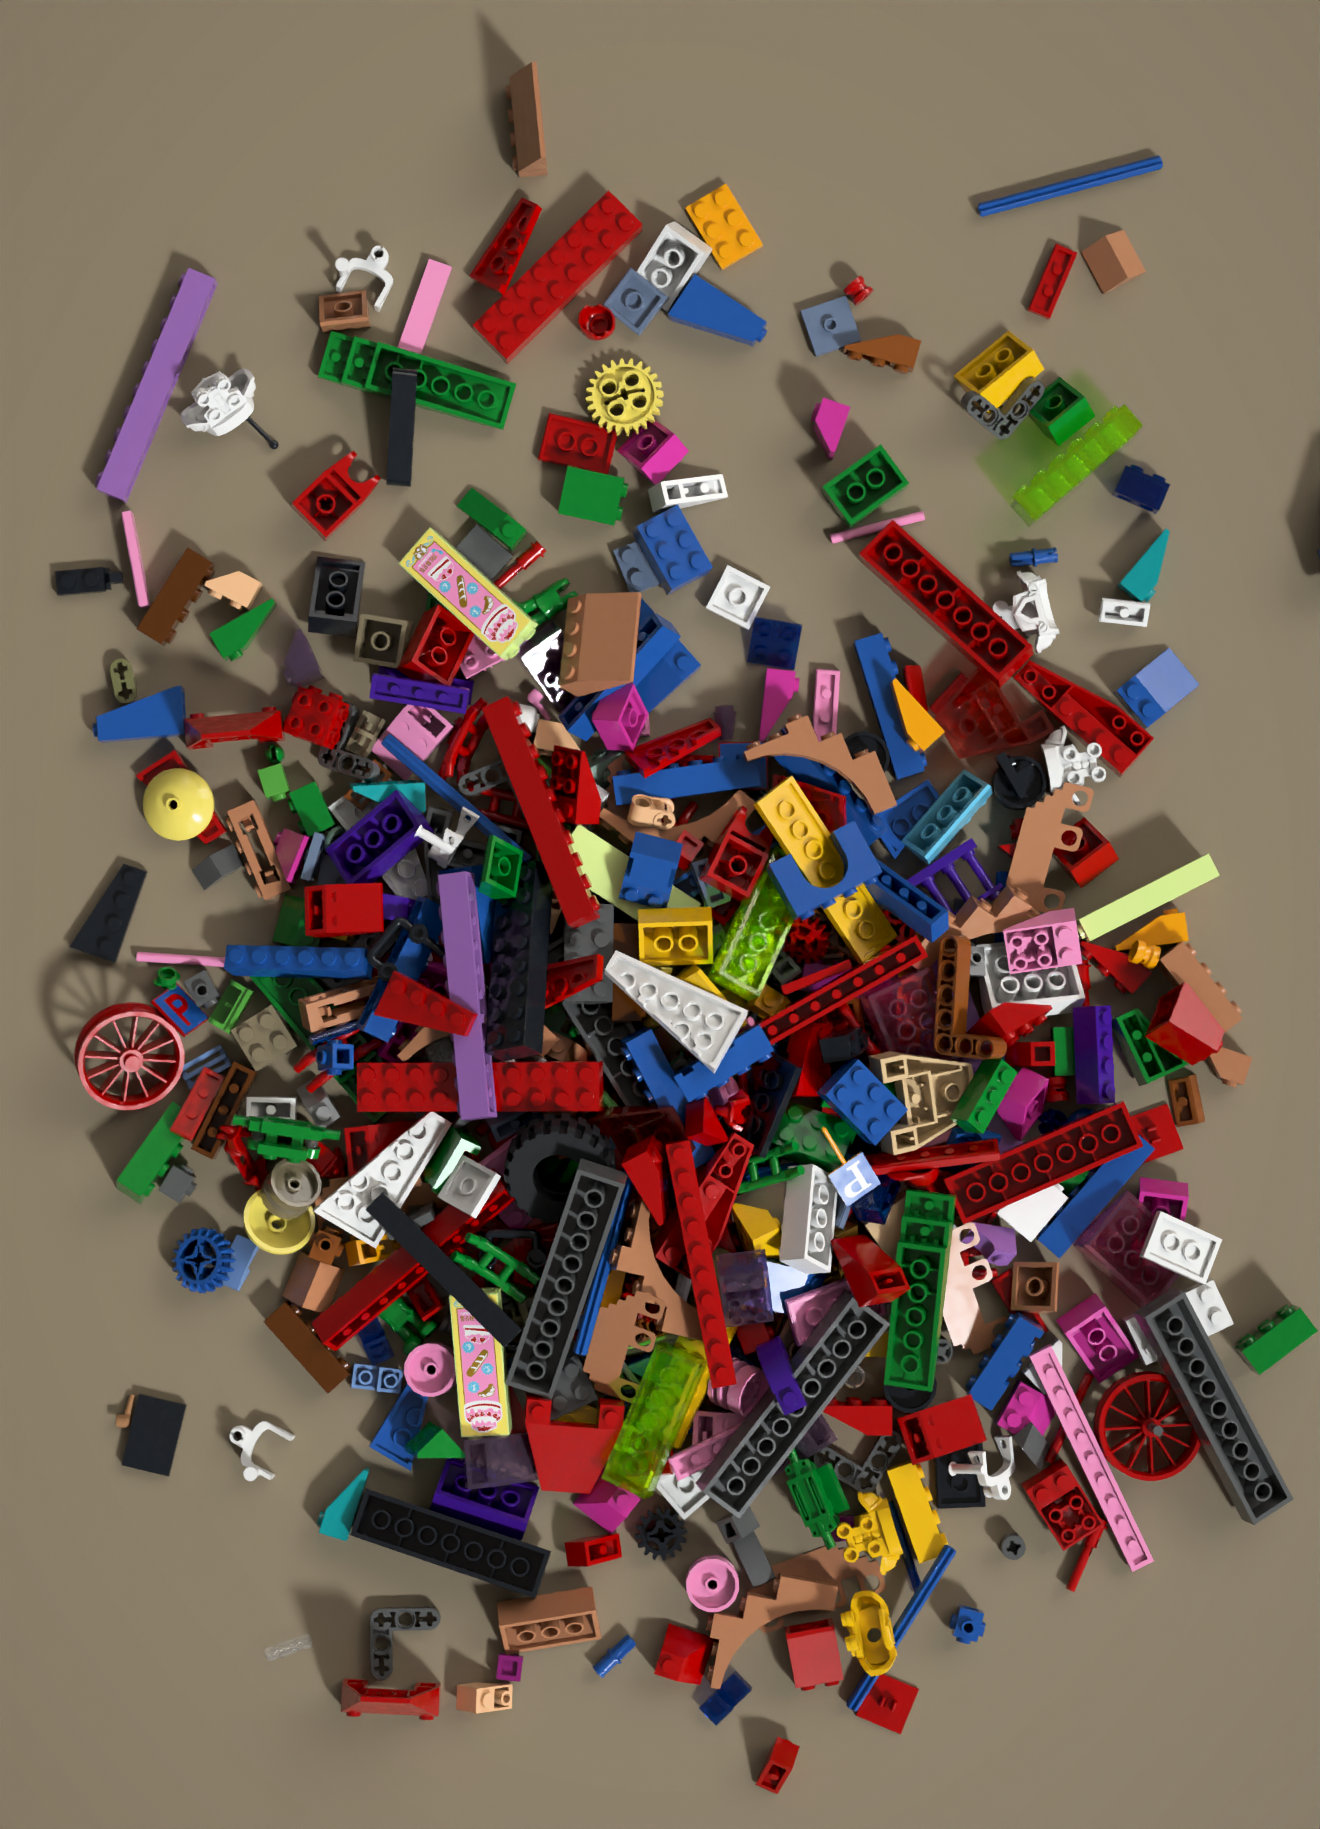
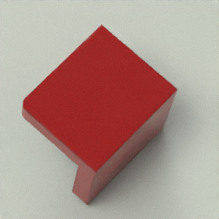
M686 830L682 832L676 841L683 843L678 867L684 871L704 845L703 842Z

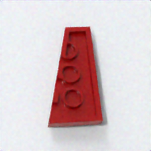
M393 971L374 1013L376 1016L461 1036L469 1035L478 1015L399 971Z

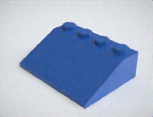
M642 598L639 626L654 612ZM680 640L671 647L636 686L648 713L701 667V664Z

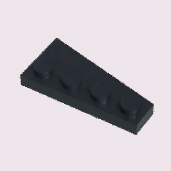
M123 864L70 947L116 963L148 872Z
M773 1051L770 1052L772 1057L764 1061L763 1069H759L757 1079H760L758 1093H754L752 1101L754 1103L753 1115L749 1116L745 1139L754 1145L752 1153L766 1158L803 1069Z

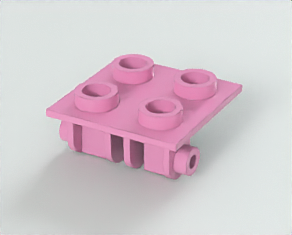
M474 634L460 664V668L466 679L470 677L473 679V676L484 670L485 672L486 668H493L492 665L506 660L500 658Z

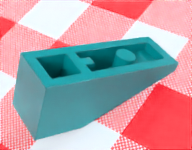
M1167 528L1117 585L1118 588L1136 602H1142L1143 600L1148 602L1156 593L1153 588L1158 583L1170 533Z
M422 780L349 783V788L352 791L379 803L397 789L420 812H426L425 782Z
M365 1467L327 1507L326 1511L320 1512L317 1525L321 1526L319 1533L343 1541L348 1540L370 1468Z

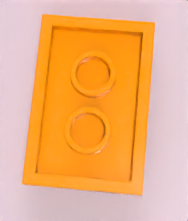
M727 184L722 185L685 207V211L703 241L713 248L711 254L721 270L726 269L763 247L761 240Z

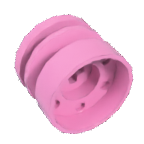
M732 1357L737 1384L712 1389L709 1379L707 1394L713 1404L721 1406L726 1410H731L733 1413L746 1418L770 1386L763 1369Z

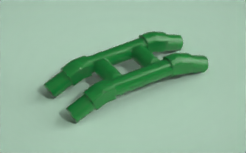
M794 1141L768 1151L766 1158L755 1154L751 1155L747 1165L750 1181L742 1182L737 1194L750 1192L803 1175L805 1169L802 1165L781 1171L778 1157H783L799 1150V1144ZM769 1160L772 1175L760 1178L757 1163Z
M470 1232L466 1234L465 1241L485 1251L479 1262L471 1256L457 1251L451 1254V1260L460 1263L462 1266L473 1270L492 1282L520 1304L527 1299V1296L517 1286L507 1280L511 1273L516 1270L517 1273L527 1278L535 1286L541 1278L522 1261L520 1262L486 1238ZM494 1257L506 1264L499 1275L486 1268Z

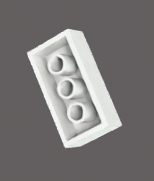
M814 1164L802 1165L805 1169L803 1175L785 1181L786 1194L783 1202L784 1216L781 1225L782 1237L779 1248V1261L804 1274L831 1272L833 1246L830 1241L834 1238L838 1192L829 1179L828 1172Z
M1208 1278L1206 1284L1197 1283L1183 1290L1208 1336L1234 1324L1214 1280ZM1134 1314L1123 1318L1122 1321L1142 1363L1148 1365L1157 1361Z

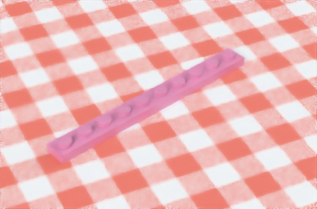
M1049 1344L1029 1354L1028 1357L1130 1570L1133 1572L1153 1562L1150 1551L1052 1346Z

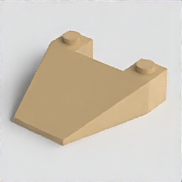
M892 1051L868 1056L870 1071L883 1084L894 1081L897 1099L908 1109L900 1118V1123H896L880 1140L883 1152L897 1155L917 1150L957 1125L950 1117L973 1078L971 1063Z

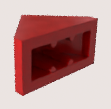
M731 897V901L711 908L712 919L719 924L721 923L724 927L743 901L740 902Z
M707 1097L686 1104L685 1138L709 1147L727 1142L729 1139Z
M426 1276L406 1291L423 1321L446 1305Z

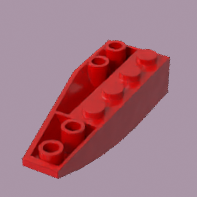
M1031 660L1013 678L1085 747L1090 743H1098L1102 748V753L1098 759L1120 778L1154 740V737L1119 706Z
M735 1132L729 1136V1140L724 1142L697 1176L711 1253L714 1252L721 1241L754 1148L752 1143ZM676 1206L653 1241L652 1249L654 1257L691 1279Z

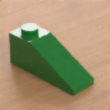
M473 488L467 492L457 505L461 511L511 552L527 535V530Z
M273 598L209 633L225 661L230 659L233 662L244 655L242 652L248 649L277 606Z

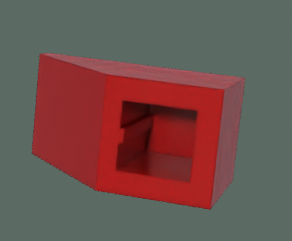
M1055 1041L1015 1042L1013 1045L1007 1046L1005 1062L1011 1067L1055 1066Z

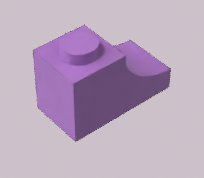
M973 1222L980 1237L979 1243L973 1247L979 1250L989 1263L997 1266H1007L1017 1255L1015 1229ZM964 1229L960 1233L961 1242L968 1244L974 1238V1233L971 1229Z

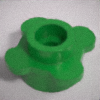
M162 967L157 971V978L153 979V984L173 990L177 986V980H180V974L172 967Z

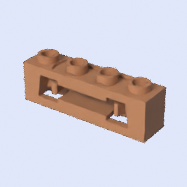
M252 800L227 811L229 817L225 818L230 831L235 830L238 839L235 840L240 854L245 853L248 861L244 864L249 875L254 874L257 884H254V888L258 897H263L265 901L292 891L293 887L285 879L275 851L276 847L256 801ZM253 816L259 828L256 832L270 865L277 870L280 877L279 881L274 870H270L264 873L269 882L268 884L265 883L261 863L249 836L243 831L241 823H244L245 829L248 832L256 829L251 819Z
M379 976L372 977L371 980L358 981L298 999L303 1027L312 1033H322L327 1030V1027L334 1025L336 1027L345 1026L351 1020H359L367 1003L365 1000L332 1010L330 1006L326 1005L332 1003V1005L336 1006L366 996L369 999Z

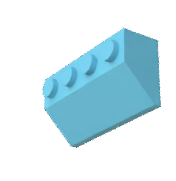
M963 769L901 842L918 859L930 865L939 857L944 848L954 840L957 833L971 820V817L978 809L986 803L992 794L991 786Z

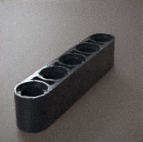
M393 368L386 485L411 487L417 369Z

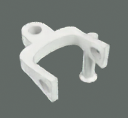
M380 245L373 247L367 260L352 258L348 261L343 257L338 258L335 262V267L339 272L340 279L336 284V291L342 292L351 271L357 269L367 271L377 276L385 284L383 291L374 304L375 311L380 312L393 286V278L385 270L389 262L388 252L385 248H381Z
M463 807L456 832L446 828L442 839L424 829L421 824L414 837L419 836L431 843L433 846L427 857L434 859L439 866L446 869L467 831L480 816ZM469 815L471 817V821H468L465 818V816Z
M268 1421L260 1422L253 1430L243 1425L234 1427L230 1432L229 1438L231 1442L243 1448L240 1459L242 1465L247 1467L243 1472L244 1478L247 1481H253L257 1476L262 1475L271 1480L275 1476V1474L253 1464L251 1459L253 1448L264 1431L270 1429L289 1441H292L295 1435ZM237 1432L242 1434V1439L237 1438Z
M997 1435L994 1437L1004 1461L1002 1467L990 1476L987 1474L985 1451L968 1452L972 1464H956L954 1461L949 1464L948 1470L951 1476L956 1474H976L979 1484L984 1486L983 1492L987 1498L994 1497L997 1500H1007L1010 1497L1011 1485L1009 1477L1016 1469L1012 1436Z

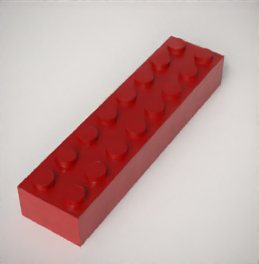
M608 190L472 325L474 332L508 364L643 231V224Z
M892 520L859 553L862 564L999 688L1034 654L1033 646L895 521Z
M1121 1100L1000 1153V1160L975 1163L943 1177L949 1194L956 1195L955 1208L962 1223L966 1224L1143 1147V1144L1124 1101Z

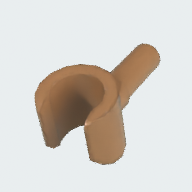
M129 1395L125 1414H117L116 1426L118 1428H127L131 1425V1409L135 1399L134 1395Z

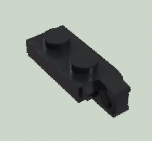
M97 567L55 571L58 596L107 592L106 590H112L111 584L124 583L123 573H110V568Z

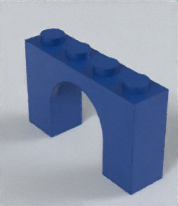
M855 821L833 831L829 836L844 865L842 880L837 885L830 888H819L810 884L803 877L791 854L769 864L766 868L793 920L801 918L803 921L815 914L813 910L821 906L824 910L834 905L836 898L842 895L844 898H847L858 892L857 887L863 884L865 887H868L879 881L877 877L882 873V870Z

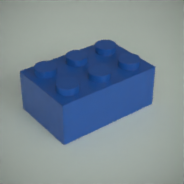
M678 505L636 526L632 532L666 595L707 575L713 568Z
M855 1058L846 1060L816 1092L866 1143L875 1146L908 1110L859 1059Z

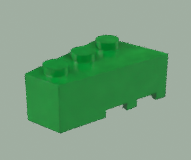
M1138 1008L1112 1018V1030L1139 1086L1149 1084L1189 1064L1145 1037L1150 1021Z

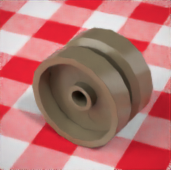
M283 1159L265 1177L261 1184L260 1195L265 1207L275 1216L284 1219L298 1218L316 1201L321 1193L322 1182L318 1171L309 1162L301 1160V1163H291Z

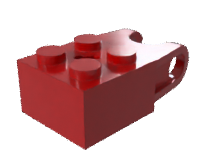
M355 451L350 452L325 470L291 504V508L324 541L360 508L381 480L379 475H375L366 482L357 483L349 477L348 469L357 457ZM320 502H330V510H322Z
M740 806L735 811L718 836L698 878L740 902L750 897L769 857L768 853L774 837L767 825L759 835H753L747 830L745 826L747 808L744 806ZM731 863L734 864L733 868H734L736 871H734V870L732 869Z

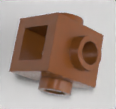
M326 1226L325 1230L320 1228L318 1233L313 1232L308 1243L312 1247L308 1257L332 1265L335 1256L340 1257L345 1246L344 1243H341L343 1237L338 1235L339 1231ZM323 1241H328L330 1248H325Z

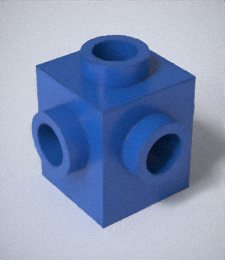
M327 1040L326 1045L318 1046L316 1053L318 1070L327 1071V1075L336 1076L342 1075V1071L354 1069V1045L342 1044L341 1040Z
M958 1604L956 1615H951L949 1628L952 1629L951 1633L956 1637V1641L970 1644L971 1641L977 1642L978 1636H983L986 1623L982 1622L984 1617L982 1610ZM970 1623L969 1627L964 1628L965 1624Z

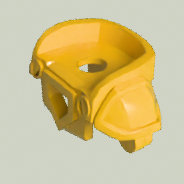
M859 1491L857 1492L858 1501L867 1511L854 1516L853 1528L846 1522H841L836 1527L838 1537L845 1539L847 1547L843 1551V1557L846 1561L852 1563L858 1559L859 1552L861 1551L868 1552L872 1558L881 1556L880 1572L882 1575H885L887 1571L895 1567L897 1560L900 1559V1555L904 1554L894 1526L887 1498H882L880 1495L877 1496L873 1492L862 1493Z
M869 1590L855 1593L851 1600L850 1611L841 1613L840 1616L843 1627H846L850 1636L845 1637L848 1652L851 1651L852 1656H856L866 1673L870 1676H879L891 1668L896 1659L897 1652L894 1646L895 1639L891 1618L888 1616V1605L878 1594ZM871 1629L880 1630L881 1638L879 1641L871 1642L868 1640V1632Z

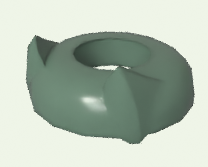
M336 826L328 832L324 841V852L327 855L328 853L325 849L346 832L345 828Z

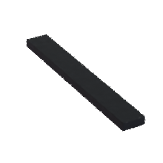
M384 1192L366 1208V1211L503 1347H506L522 1331Z

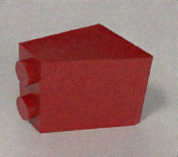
M1184 982L1159 998L1145 1037L1193 1066L1201 1060L1204 1061L1211 1054L1219 1052L1223 1045L1222 1037L1225 1031L1192 988Z
M832 1618L784 1627L795 1688L807 1691L814 1689L817 1684L824 1683L825 1686H834L839 1684V1680H844Z

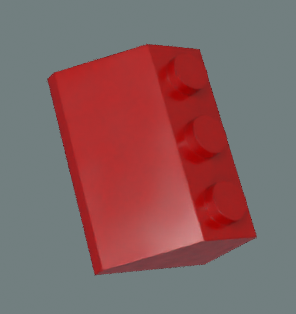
M438 604L423 613L397 670L410 679L451 685L473 639L474 633L456 616Z

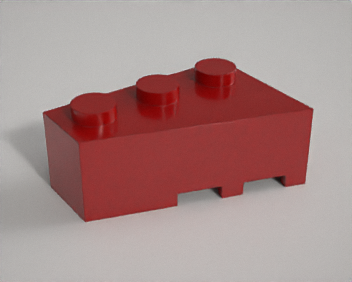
M810 1023L790 1034L786 1053L789 1054L788 1060L803 1068L791 1097H820L816 1092L831 1077V1063L824 1064L819 1039L831 1033V1024Z

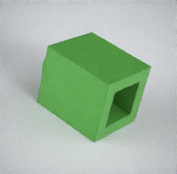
M281 763L257 770L268 800L273 799V802H277L287 798L286 794L290 793L291 789Z

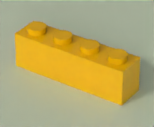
M911 1460L888 1467L886 1472L917 1561L920 1564L937 1558L944 1545H948L944 1532L939 1533L937 1524L941 1522L936 1509L931 1510L929 1501L933 1499L928 1486L923 1487L921 1478L925 1476L920 1463L912 1465Z

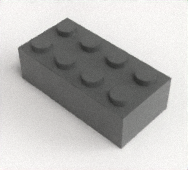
M600 904L601 909L598 910L600 918L576 929L567 924L563 914V961L599 954L604 956L601 981L562 1000V1004L611 1005L613 1002V981L605 975V968L613 956L614 904Z

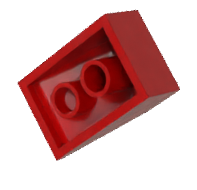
M651 1135L630 1146L621 1165L660 1226L664 1223L669 1209L666 1151L660 1140L657 1141L654 1135Z

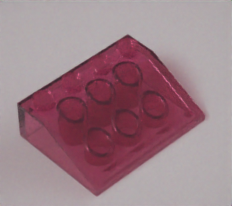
M932 966L880 983L859 995L882 1053L892 1051L952 1061L961 1058L939 1054L934 1048L937 979Z
M1125 1191L1083 1231L1073 1246L1135 1305L1142 1308L1166 1293L1180 1274L1140 1257L1155 1215L1129 1191Z

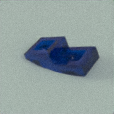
M378 1316L358 1332L372 1366L395 1356Z
M735 1670L721 1684V1688L716 1689L699 1709L717 1725L752 1690V1687Z

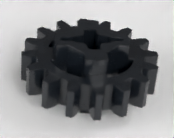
M659 1506L656 1510L657 1513L653 1514L649 1509L647 1518L641 1515L640 1519L643 1524H636V1529L640 1530L641 1533L635 1534V1538L642 1540L638 1543V1548H646L644 1555H648L651 1552L653 1553V1560L658 1555H661L662 1560L665 1561L666 1554H670L674 1558L675 1549L680 1552L683 1550L680 1542L686 1543L687 1539L682 1537V1534L688 1532L686 1528H681L685 1521L684 1519L677 1520L678 1512L671 1515L669 1507L666 1508L665 1512H661ZM664 1518L671 1520L676 1527L667 1525L664 1522ZM655 1519L656 1524L652 1529L645 1530L647 1525ZM658 1528H663L664 1532H668V1534L664 1535V1539H659V1535L654 1534L658 1533ZM677 1537L675 1543L667 1548L669 1540ZM647 1540L654 1541L658 1545V1549L652 1547Z

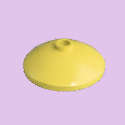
M183 768L168 769L159 773L148 784L143 797V811L150 827L160 836L176 841L187 840L199 835L210 823L214 812V797L208 783L196 772ZM173 800L177 802L176 809H172L171 802Z
M261 1189L256 1191L248 1200L243 1212V1225L250 1240L260 1249L279 1255L290 1254L304 1247L315 1229V1214L312 1211V1206L298 1218H279L269 1212L263 1204L260 1195ZM273 1223L278 1224V1225H279V1228H278V1229L274 1228V1227L272 1226V1224H273Z

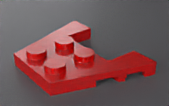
M773 774V788L787 777ZM795 780L830 834L847 824L846 795ZM775 847V861L787 856L782 847Z

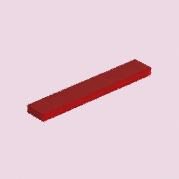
M997 1139L918 1148L917 1150L897 1155L889 1153L864 1155L876 1175L1000 1160Z

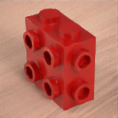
M309 685L308 689L299 686L292 698L290 712L284 719L282 731L293 737L333 750L335 744L339 741L340 730L343 722L348 717L350 705L343 702V697L335 693L329 692L327 696L322 694L323 690Z

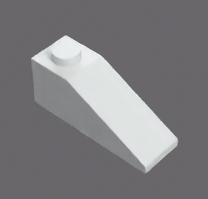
M723 474L662 481L648 489L653 513L664 512L676 505L681 509L728 497Z

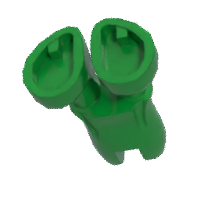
M563 578L552 583L543 591L533 594L532 598L519 603L514 599L511 600L527 614L537 608L539 612L531 616L538 623V626L535 628L537 629L545 621H550L554 615L565 610L568 599L576 597L578 594L576 591H572L560 598L558 594L570 586L569 580Z
M401 1297L378 1315L391 1327L393 1332H396L404 1341L403 1352L407 1356L424 1342L419 1335L405 1325L408 1321L424 1339H427L439 1325L433 1318L423 1321L420 1315L415 1312V1308L407 1305Z

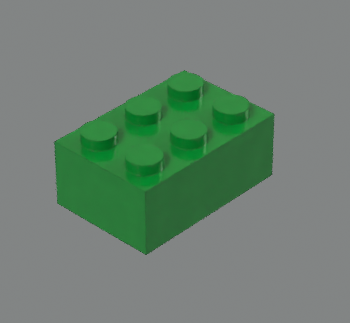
M880 444L822 486L821 491L846 526L851 529L905 490L909 482Z
M789 1101L771 1143V1149L796 1141L799 1144V1150L781 1158L801 1165L814 1164L831 1173L841 1166L842 1163L822 1132V1127H826L845 1160H847L856 1132L841 1118Z
M1293 1304L1282 1306L1276 1311V1317L1270 1321L1269 1319L1262 1321L1256 1327L1258 1330L1251 1336L1247 1333L1237 1341L1239 1345L1235 1349L1251 1371L1261 1375L1318 1332L1300 1307Z

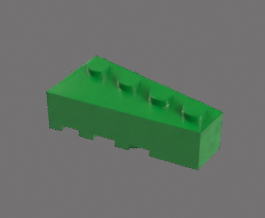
M173 1101L116 1180V1188L140 1205L145 1197L148 1198L156 1186L154 1184L159 1176L162 1178L170 1167L168 1163L172 1157L176 1158L184 1147L182 1145L184 1138L170 1131L182 1108Z

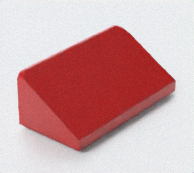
M907 665L903 668L906 690L928 712L921 667L919 665Z

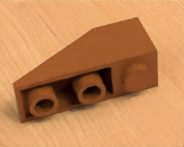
M896 334L845 345L843 353L848 354L847 358L851 360L861 361L862 358L869 360L873 366L883 368L884 365L894 367L893 370L895 372L907 374V371H913L921 340Z

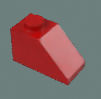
M619 1533L584 1537L564 1542L568 1567H588L622 1557Z
M777 1737L770 1748L755 1785L778 1794L793 1769L800 1746L787 1739Z

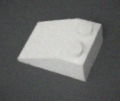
M673 221L665 225L637 272L669 297L662 306L668 312L694 274L696 275L713 248Z

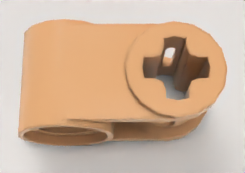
M643 794L634 795L627 820L630 824L638 827L669 829L675 824V815L673 814L674 803L668 798L651 797Z

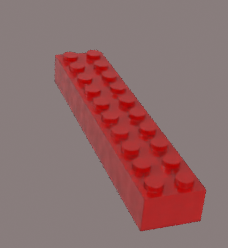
M453 1061L357 1063V1112H457L459 1094L454 1082L457 1076L456 1067ZM492 1061L497 1112L604 1110L603 1061Z

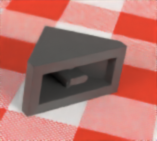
M232 844L208 856L193 868L192 871L203 889L206 890L242 868L245 864Z

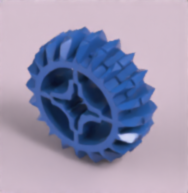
M205 1227L192 1229L191 1234H183L184 1240L177 1241L180 1246L179 1249L172 1250L177 1254L176 1258L171 1259L172 1262L176 1263L172 1270L179 1272L175 1279L182 1281L181 1286L189 1288L192 1292H214L216 1287H223V1281L230 1280L227 1272L234 1271L230 1267V1263L236 1261L234 1258H230V1255L234 1252L232 1248H228L231 1242L224 1240L225 1235L223 1233H217L216 1229ZM210 1244L215 1249L216 1256L213 1254L212 1247H210ZM210 1259V1261L197 1262V1260Z

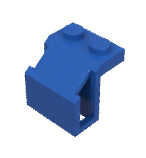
M636 831L619 899L654 908H667L683 843Z

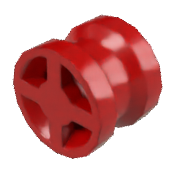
M862 275L853 280L843 290L846 295L852 297V302L855 306L863 302L874 291L871 286H867L864 283L865 279Z

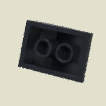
M317 556L308 617V632L356 638L365 562Z

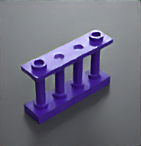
M379 666L378 673H373L369 698L466 714L467 705H471L474 681L454 678L451 685L410 679L397 670V668Z
M972 838L907 879L915 887L919 884L926 887L934 901L954 915L958 911L955 913L952 911L934 883L935 878L933 875L940 871L943 874L946 873L966 903L972 895L954 869V862L962 858L963 861L966 860L986 890V893L976 899L988 898L989 901H992L1001 893L1000 890L1004 888L1002 883L994 886L974 855L976 854L974 849L978 846Z

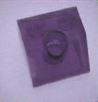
M302 629L296 630L284 661L286 669L283 670V673L291 686L295 685L299 688V686L305 687L325 677Z

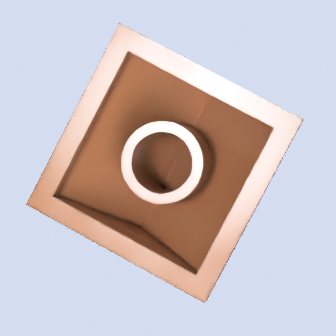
M1124 230L1105 235L1081 252L1103 295L1146 273Z
M366 290L319 296V320L323 333L371 327Z
M300 1251L282 1297L303 1308L322 1313L331 1306L345 1269L308 1257L309 1254Z
M1013 1262L1011 1310L1040 1314L1057 1312L1059 1263Z

